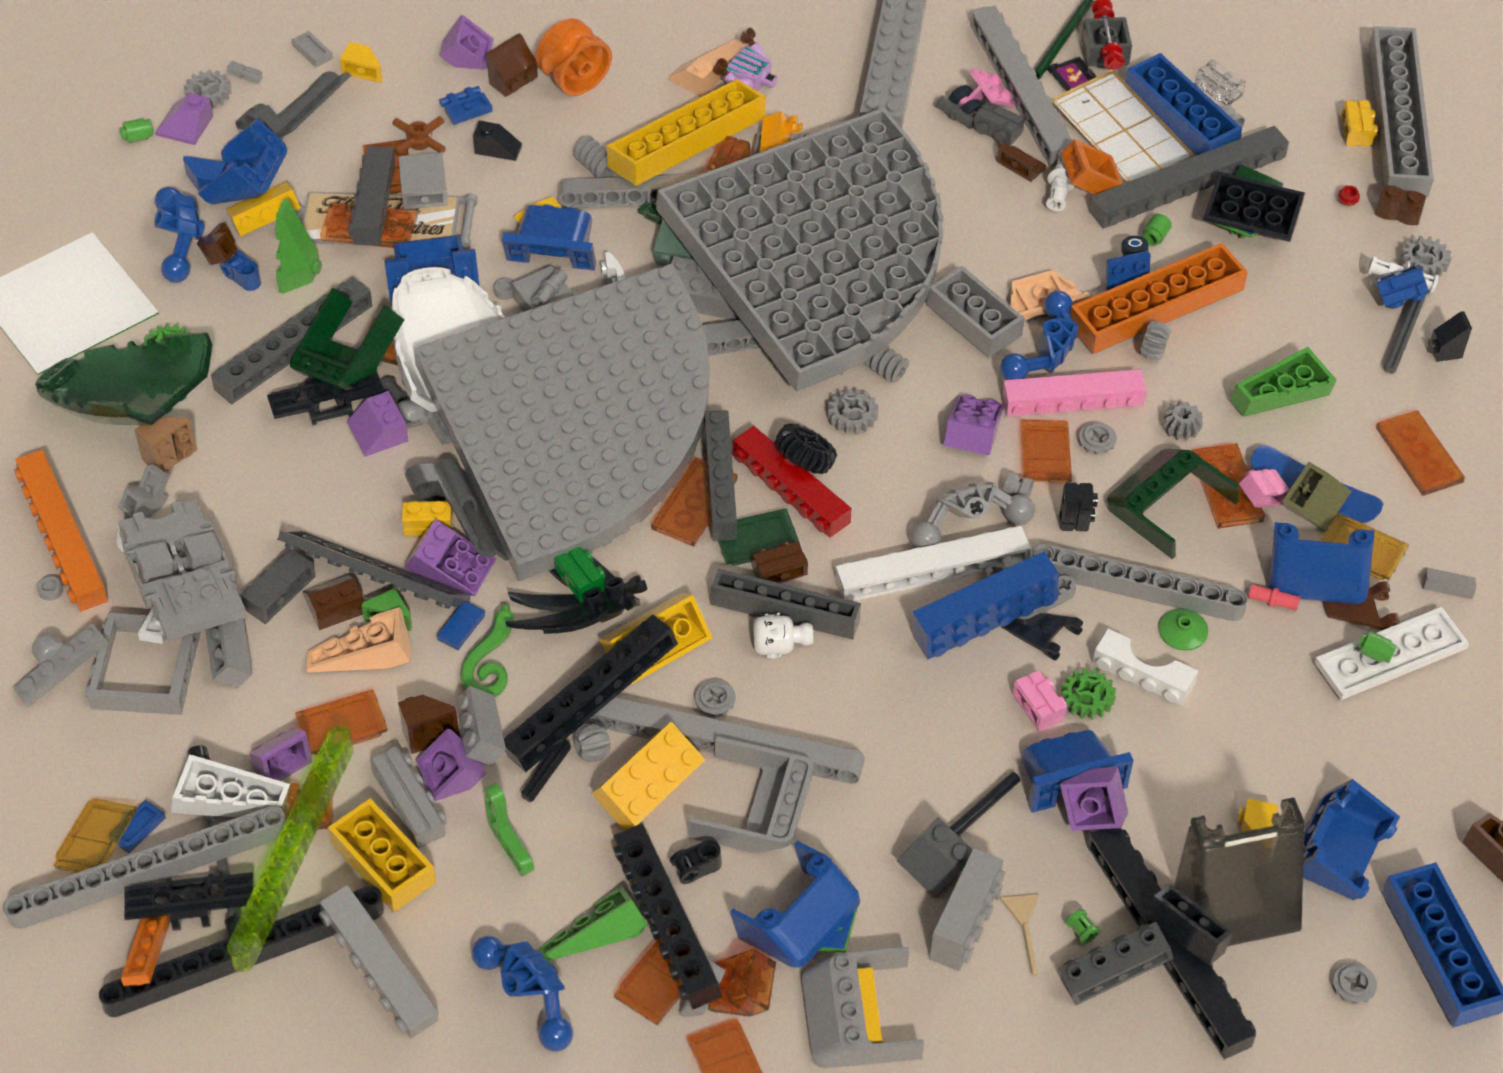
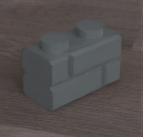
M986 101L975 114L973 128L980 134H986L999 143L1005 142L1011 146L1016 141V138L1018 139L1022 134L1025 118L990 101Z

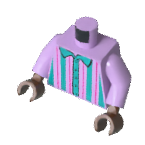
M748 28L746 33L743 32L740 36V40L745 44H749V47L745 45L729 64L724 58H720L713 67L715 74L723 75L724 85L738 79L756 91H759L763 85L771 88L775 87L778 77L771 74V61L767 58L759 44L754 42L753 38L756 35L754 29Z

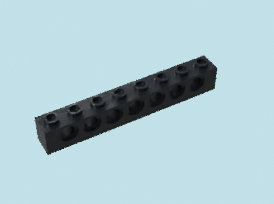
M652 614L519 727L504 738L508 758L525 773L678 645L671 628Z
M643 823L613 835L616 846L612 847L618 862L623 860L625 864L621 868L626 880L632 879L634 883L630 886L636 901L641 899L643 903L639 906L644 919H650L652 922L649 928L654 940L660 939L661 945H658L663 960L669 959L671 963L667 967L673 981L679 980L681 984L677 989L682 1001L688 1000L692 1010L722 998L717 978Z

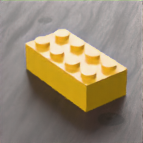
M670 722L650 738L591 794L625 831L638 825L705 759L679 729Z
M371 798L328 827L331 844L369 886H374L381 891L382 900L393 913L436 883L434 866Z

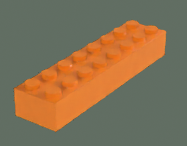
M1220 243L1071 306L1070 316L1072 321L1078 323L1079 338L1092 354H1095L1146 332L1152 320L1167 323L1244 290L1248 271L1223 243Z

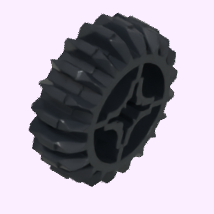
M793 423L785 424L776 436L774 443L776 449L779 450L778 452L784 455V458L791 461L792 464L806 471H811L813 474L827 473L836 461L837 453L833 445L826 438L806 428V426L802 427L799 424Z

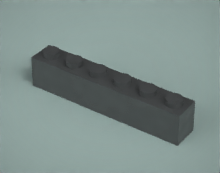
M368 146L366 155L362 156V168L359 171L360 181L357 182V195L354 196L355 208H352V222H349V236H353L354 245L381 246L395 170L394 147Z
M728 410L705 411V442L712 540H737V515Z
M719 568L711 587V605L759 617L765 616V614L780 613V616L790 617L793 625L799 626L802 623H810L813 626V630L849 639H854L860 621L861 603Z

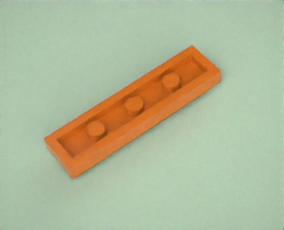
M170 915L142 918L140 920L121 975L123 986L150 983L171 922Z

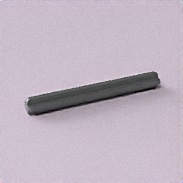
M1425 298L1415 302L1411 299L1385 363L1384 370L1391 374L1396 372Z

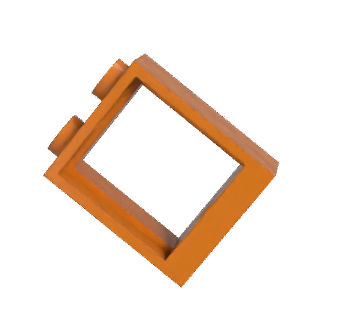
M1076 139L1060 153L1072 185L1093 194H1099L1123 184L1113 156Z

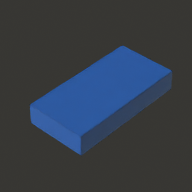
M468 602L460 605L437 634V640L459 650L485 617V610Z
M145 800L109 835V838L113 843L130 854L166 819L165 814Z

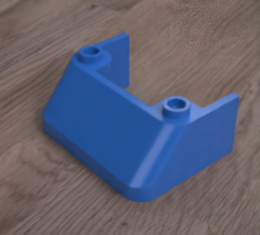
M796 841L794 846L801 869L815 879L784 913L772 908L765 909L754 919L734 908L730 911L740 940L793 968L806 965L860 905L858 890L832 859Z

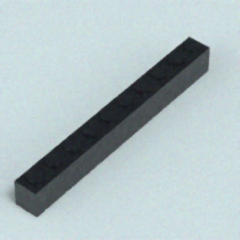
M1098 829L1091 832L1087 848L1138 927L1143 924H1152L1146 918L1154 895L1160 892L1161 888L1157 884L1154 872L1148 870L1144 864L1141 852L1134 849L1129 834L1125 829ZM1160 929L1173 955V959L1164 963L1163 966L1223 1059L1225 1060L1251 1048L1256 1037V1029L1253 1023L1243 1015L1238 1000L1232 998L1229 994L1226 982L1221 976L1216 974L1213 964L1208 966Z

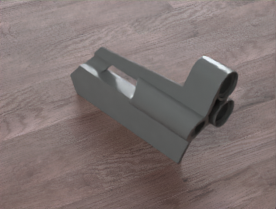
M332 71L325 72L278 115L269 105L266 106L260 103L248 109L235 122V125L241 132L258 118L276 136L282 139L287 134L293 132L351 75L349 72L339 76Z
M444 459L439 464H418L407 469L405 477L412 492L421 497L422 500L444 501L446 499L479 554L485 557H493L497 554L505 561L508 560L468 474L461 470L456 460Z

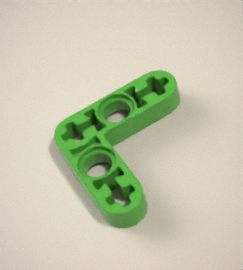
M497 783L484 788L486 816L493 834L521 876L534 871L535 868L531 857L509 825L506 799Z

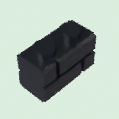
M1066 482L1064 484L1059 513L1060 529L1062 531H1073L1075 529L1076 531L1087 532L1090 522H1095V508L1093 507L1098 505V493H1093V485L1091 483H1080L1078 485L1077 483Z

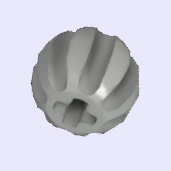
M587 724L576 732L574 738L575 749L582 760L598 762L607 756L610 751V739L602 726Z

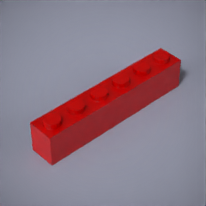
M754 425L733 440L732 453L736 461L742 462L754 476H758L763 480L770 490L777 492L785 503L791 504L797 509L799 514L811 521L819 532H823L831 538L851 523L852 508L810 472L799 468L797 465L792 464L791 461L785 459L784 455H781L778 452L779 450L776 449L775 443Z

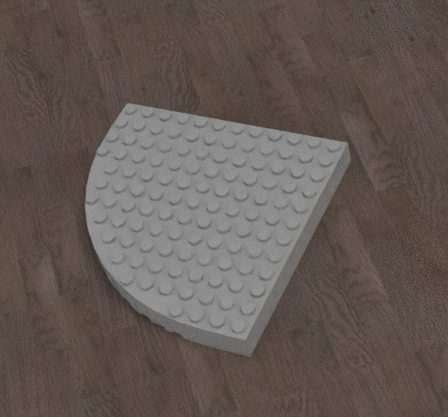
M885 108L658 190L656 210L796 392L834 377L859 364H863L867 359L883 350L904 331L928 297L930 287L936 276L943 240L940 194L937 193L935 188V180L929 173L927 163L923 162L921 152Z
M673 264L414 347L415 365L518 581L555 569V556L565 552L568 553V551L576 547H581L583 551L587 549L592 554L594 549L602 545L605 547L612 543V539L630 531V527L638 521L642 522L659 502L664 501L669 490L674 488L679 482L684 469L691 462L695 454L697 443L703 433L705 411H708L710 363L708 345L699 314Z

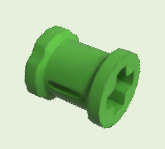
M1084 909L1074 912L1066 920V925L1074 929L1080 937L1079 941L1082 945L1092 942L1101 932L1099 927L1094 926L1087 918V912Z

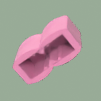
M1275 469L1250 470L1243 475V480L1239 483L1256 508L1282 504L1283 499L1290 490Z

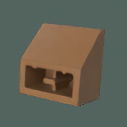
M152 417L134 429L142 460L147 465L154 464L163 472L170 470L174 465L184 458L191 456L197 450L191 422L187 417Z

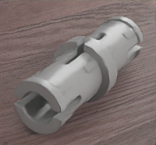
M556 269L548 280H544L541 284V289L532 298L535 306L546 305L551 297L556 296L559 292V287L568 278L566 272L562 269L560 271Z

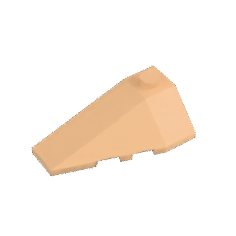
M733 39L682 64L669 76V80L702 97L723 79L722 74L717 75L713 72L716 62L720 58H724L729 64L745 45L748 47L749 45Z
M401 608L378 613L370 617L371 622L360 628L357 626L350 628V633L342 638L333 637L307 651V672L388 669L409 663L411 658V642Z

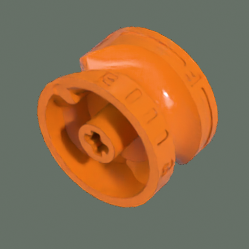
M569 18L558 22L544 34L537 46L535 59L538 67L547 76L553 74L554 81L561 90L568 95L577 96L592 90L603 80L612 62V51L600 37L593 34L592 30L583 21L577 18Z

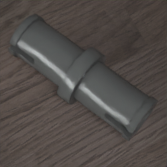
M943 95L937 100L935 106L950 115L952 120H958L969 129L974 127L975 116L965 114L961 110L962 105H956Z

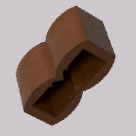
M1384 185L1375 215L1386 220H1398L1406 225H1419L1426 195L1417 191H1404L1396 186Z

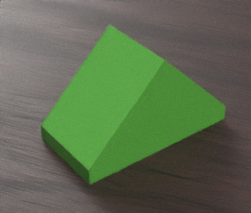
M396 589L363 602L362 612L365 621L371 622L370 617L400 607L407 630L411 631L412 629L410 612Z

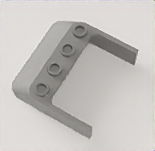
M716 736L715 757L759 767L762 770V775L745 830L690 817L689 838L701 841L714 840L719 845L752 853L789 846L794 840L813 776L812 761L805 756Z
M909 947L839 953L807 968L803 972L802 989L811 1056L813 1062L818 1067L836 1068L922 1059L923 1039L878 1044L871 1043L868 1040L857 970L860 968H873V970L905 968L908 966Z

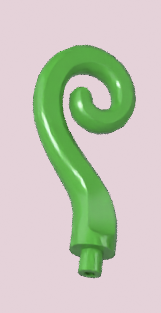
M502 605L500 611L495 613L491 632L465 658L460 674L465 690L471 686L497 697L506 688L508 674L500 664L489 662L482 665L478 670L477 676L481 681H484L489 674L497 676V681L490 686L477 684L474 680V670L477 664L486 655L500 646L511 633L512 628L507 627L505 621H514V615L510 612L508 605Z

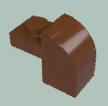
M225 223L218 224L208 236L200 238L197 242L199 249L210 265L227 262L238 250L234 244L236 241Z

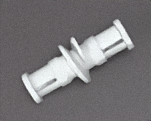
M1063 150L1057 153L1058 163L1055 169L1048 174L1047 178L1051 186L1050 198L1046 201V206L1056 212L1065 209V197L1068 191L1074 189L1075 186L1070 182L1060 154Z
M1373 255L1367 274L1384 277L1410 268V261H1406L1400 266L1391 261L1387 262L1377 259V256ZM1423 273L1429 294H1433L1439 275L1435 274L1432 276Z

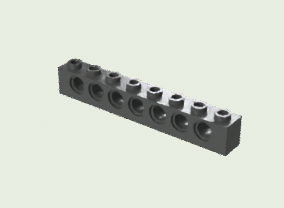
M353 277L336 288V290L353 302L336 332L373 306L371 291ZM328 294L212 373L211 378L214 390L232 405L288 366L291 357Z

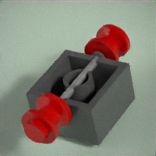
M1095 0L1093 2L1092 12L1094 13V18L1084 19L1082 41L1088 66H1104L1109 70H1116L1123 65L1130 64L1132 42L1126 17H1115L1111 0Z

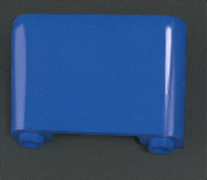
M257 118L224 145L221 156L223 162H226V165H228L227 169L210 183L203 185L198 195L205 202L212 205L261 197L267 192L287 154L286 145Z
M1275 522L1269 589L1279 588L1281 592L1300 596V599L1350 604L1364 602L1368 597L1375 530H1355L1350 534L1348 544L1298 540L1299 533L1296 526L1289 523Z
M1351 779L1328 791L1321 798L1289 862L1288 869L1297 876L1351 900L1362 899L1369 891V880L1363 874L1378 842L1385 838L1390 839L1396 833V824L1400 816L1354 779Z

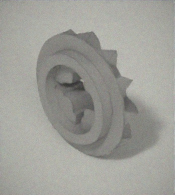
M1093 422L1085 425L1080 430L1079 440L1081 447H1086L1087 452L1092 450L1098 455L1099 452L1107 454L1109 449H1114L1117 436L1110 426L1104 423ZM1094 436L1098 439L1102 438L1101 442H1099L1098 440H1093Z
M714 680L708 681L698 688L695 701L698 709L703 710L705 715L710 713L716 717L721 713L726 715L729 709H733L736 696L729 684ZM711 694L715 698H720V704L711 701Z
M1359 964L1341 966L1336 971L1332 984L1335 986L1336 994H1340L1344 1002L1349 1000L1354 1002L1355 1005L1359 1002L1367 1003L1370 998L1374 997L1377 989V981L1373 973L1368 968ZM1359 978L1358 987H1356L1353 990H1350L1351 983H1353L1354 980L1356 981V979Z

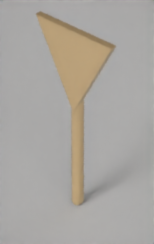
M1039 894L1000 897L1004 905L1023 927L1031 972L1033 975H1036L1037 969L1028 925Z

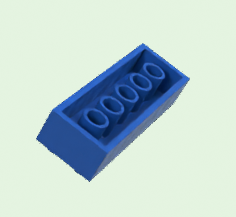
M1161 53L1127 69L1125 86L1196 155L1241 138L1242 127Z
M1045 551L923 606L912 612L914 639L928 660L933 657L942 656L946 651L956 646L961 647L969 640L978 636H985L997 627L1007 626L1013 620L1021 616H1028L1034 610L1043 606H1050L1058 600L1059 572Z
M1435 862L1388 876L1382 893L1452 1027H1458L1501 1014L1503 1012V985L1438 864Z

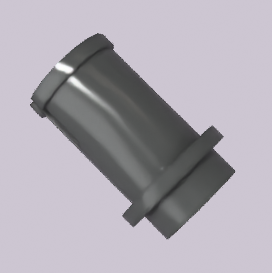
M385 377L381 380L384 392H390L396 405L407 399V394L396 384L394 378Z

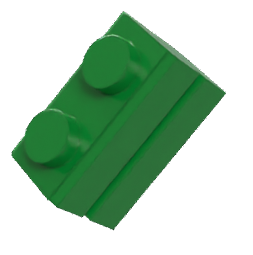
M576 547L568 551V553L565 552L555 556V570L579 602H584L582 595L591 588H600L602 592L604 591L606 575L600 566H594L593 558L587 549L583 551L581 547Z

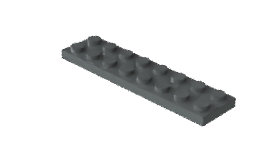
M280 530L277 540L284 542L286 548L296 551L299 548L307 551V556L317 559L324 557L328 559V564L337 567L342 565L350 567L349 571L354 574H368L371 576L370 579L372 581L382 584L385 581L393 584L392 588L402 592L410 590L415 592L414 596L419 599L428 600L430 598L436 600V605L447 609H450L451 606L459 608V605L470 602L471 595L303 530Z

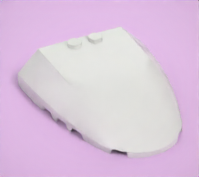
M429 267L414 270L404 275L398 287L394 288L392 310L405 319L393 339L394 350L401 377L410 399L430 412L437 411L415 365L414 347L506 318L501 312V306L499 304L494 305L488 299V293L467 276L462 279L452 275L450 269Z

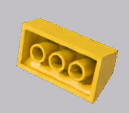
M680 593L599 639L605 653H607L652 614L671 628L678 645L630 685L713 638L693 594Z

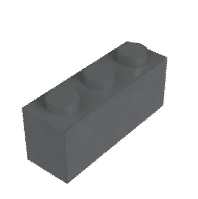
M292 549L281 555L272 567L265 570L257 581L243 591L241 599L246 612L267 624L316 577L313 562Z

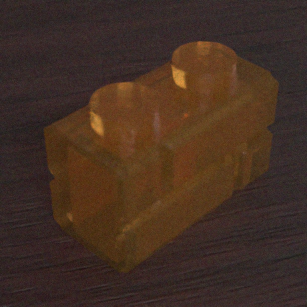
M731 136L725 137L723 143H718L715 158H710L708 170L712 171L750 157L749 141L737 140V138Z

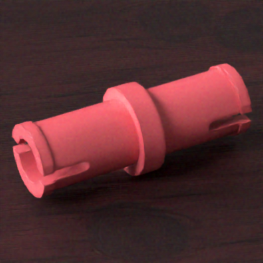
M1252 583L1248 598L1269 603L1271 607L1277 605L1297 611L1301 597L1281 592L1279 588L1269 589Z

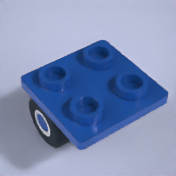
M1141 236L1126 237L1121 244L1123 256L1107 260L1105 291L1150 273L1151 254L1148 251L1149 243L1145 238Z

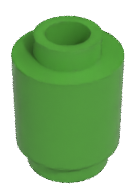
M144 118L122 122V127H119L121 138L126 140L127 143L146 140L149 136H153V129L149 119L144 120Z
M1153 215L1144 228L1142 237L1148 241L1150 246L1162 243L1172 228L1171 221L1165 215Z
M1370 631L1368 635L1363 633L1357 647L1361 648L1360 654L1380 663L1383 661L1389 663L1397 645L1393 644L1392 640Z

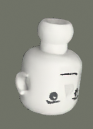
M780 613L765 614V616L758 617L753 622L754 650L757 654L767 655L769 659L782 658V655L793 651L794 643H800L804 646L813 644V626L810 623L793 626V621L788 616H780Z

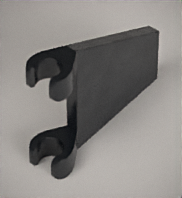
M1039 613L1029 619L1017 618L1001 628L1039 649L1047 657L1056 661L1060 657L1058 652L1061 647L1057 643L1050 641L1063 626L1075 635H1080L1083 631L1081 628L1083 621L1077 617Z

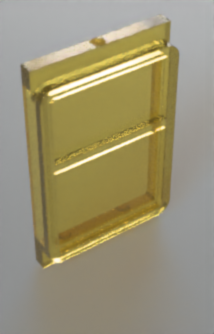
M1338 513L1321 542L1348 544L1349 536L1353 531L1361 529L1375 530L1370 575L1380 580H1390L1402 557L1405 556L1409 544Z
M96 798L88 801L55 855L57 859L53 866L57 869L78 873L107 863L138 808L132 805Z

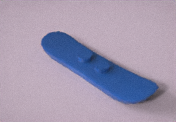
M1261 445L1254 450L1251 458L1253 470L1275 469L1289 489H1291L1305 468V465L1267 445ZM1343 484L1352 492L1337 513L1338 516L1356 523H1367L1374 520L1380 514L1384 505L1380 498Z

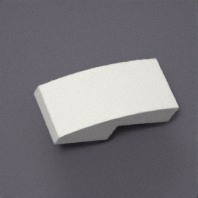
M605 252V261L601 262L602 275H607V283L611 284L626 279L618 260L610 252Z

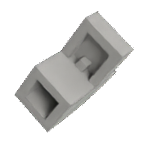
M154 464L146 465L139 486L125 488L118 509L130 518L138 512H143L145 518L151 517L162 508L169 496L164 492L169 475Z

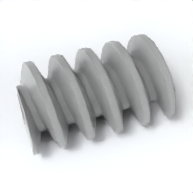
M592 136L583 137L574 149V157L597 178L613 177L615 172L607 167V150L598 141L594 140Z
M886 346L883 350L867 359L864 364L881 377H885L888 382H897L905 374L909 360H902L901 354L895 355V351L893 349L888 351V346Z

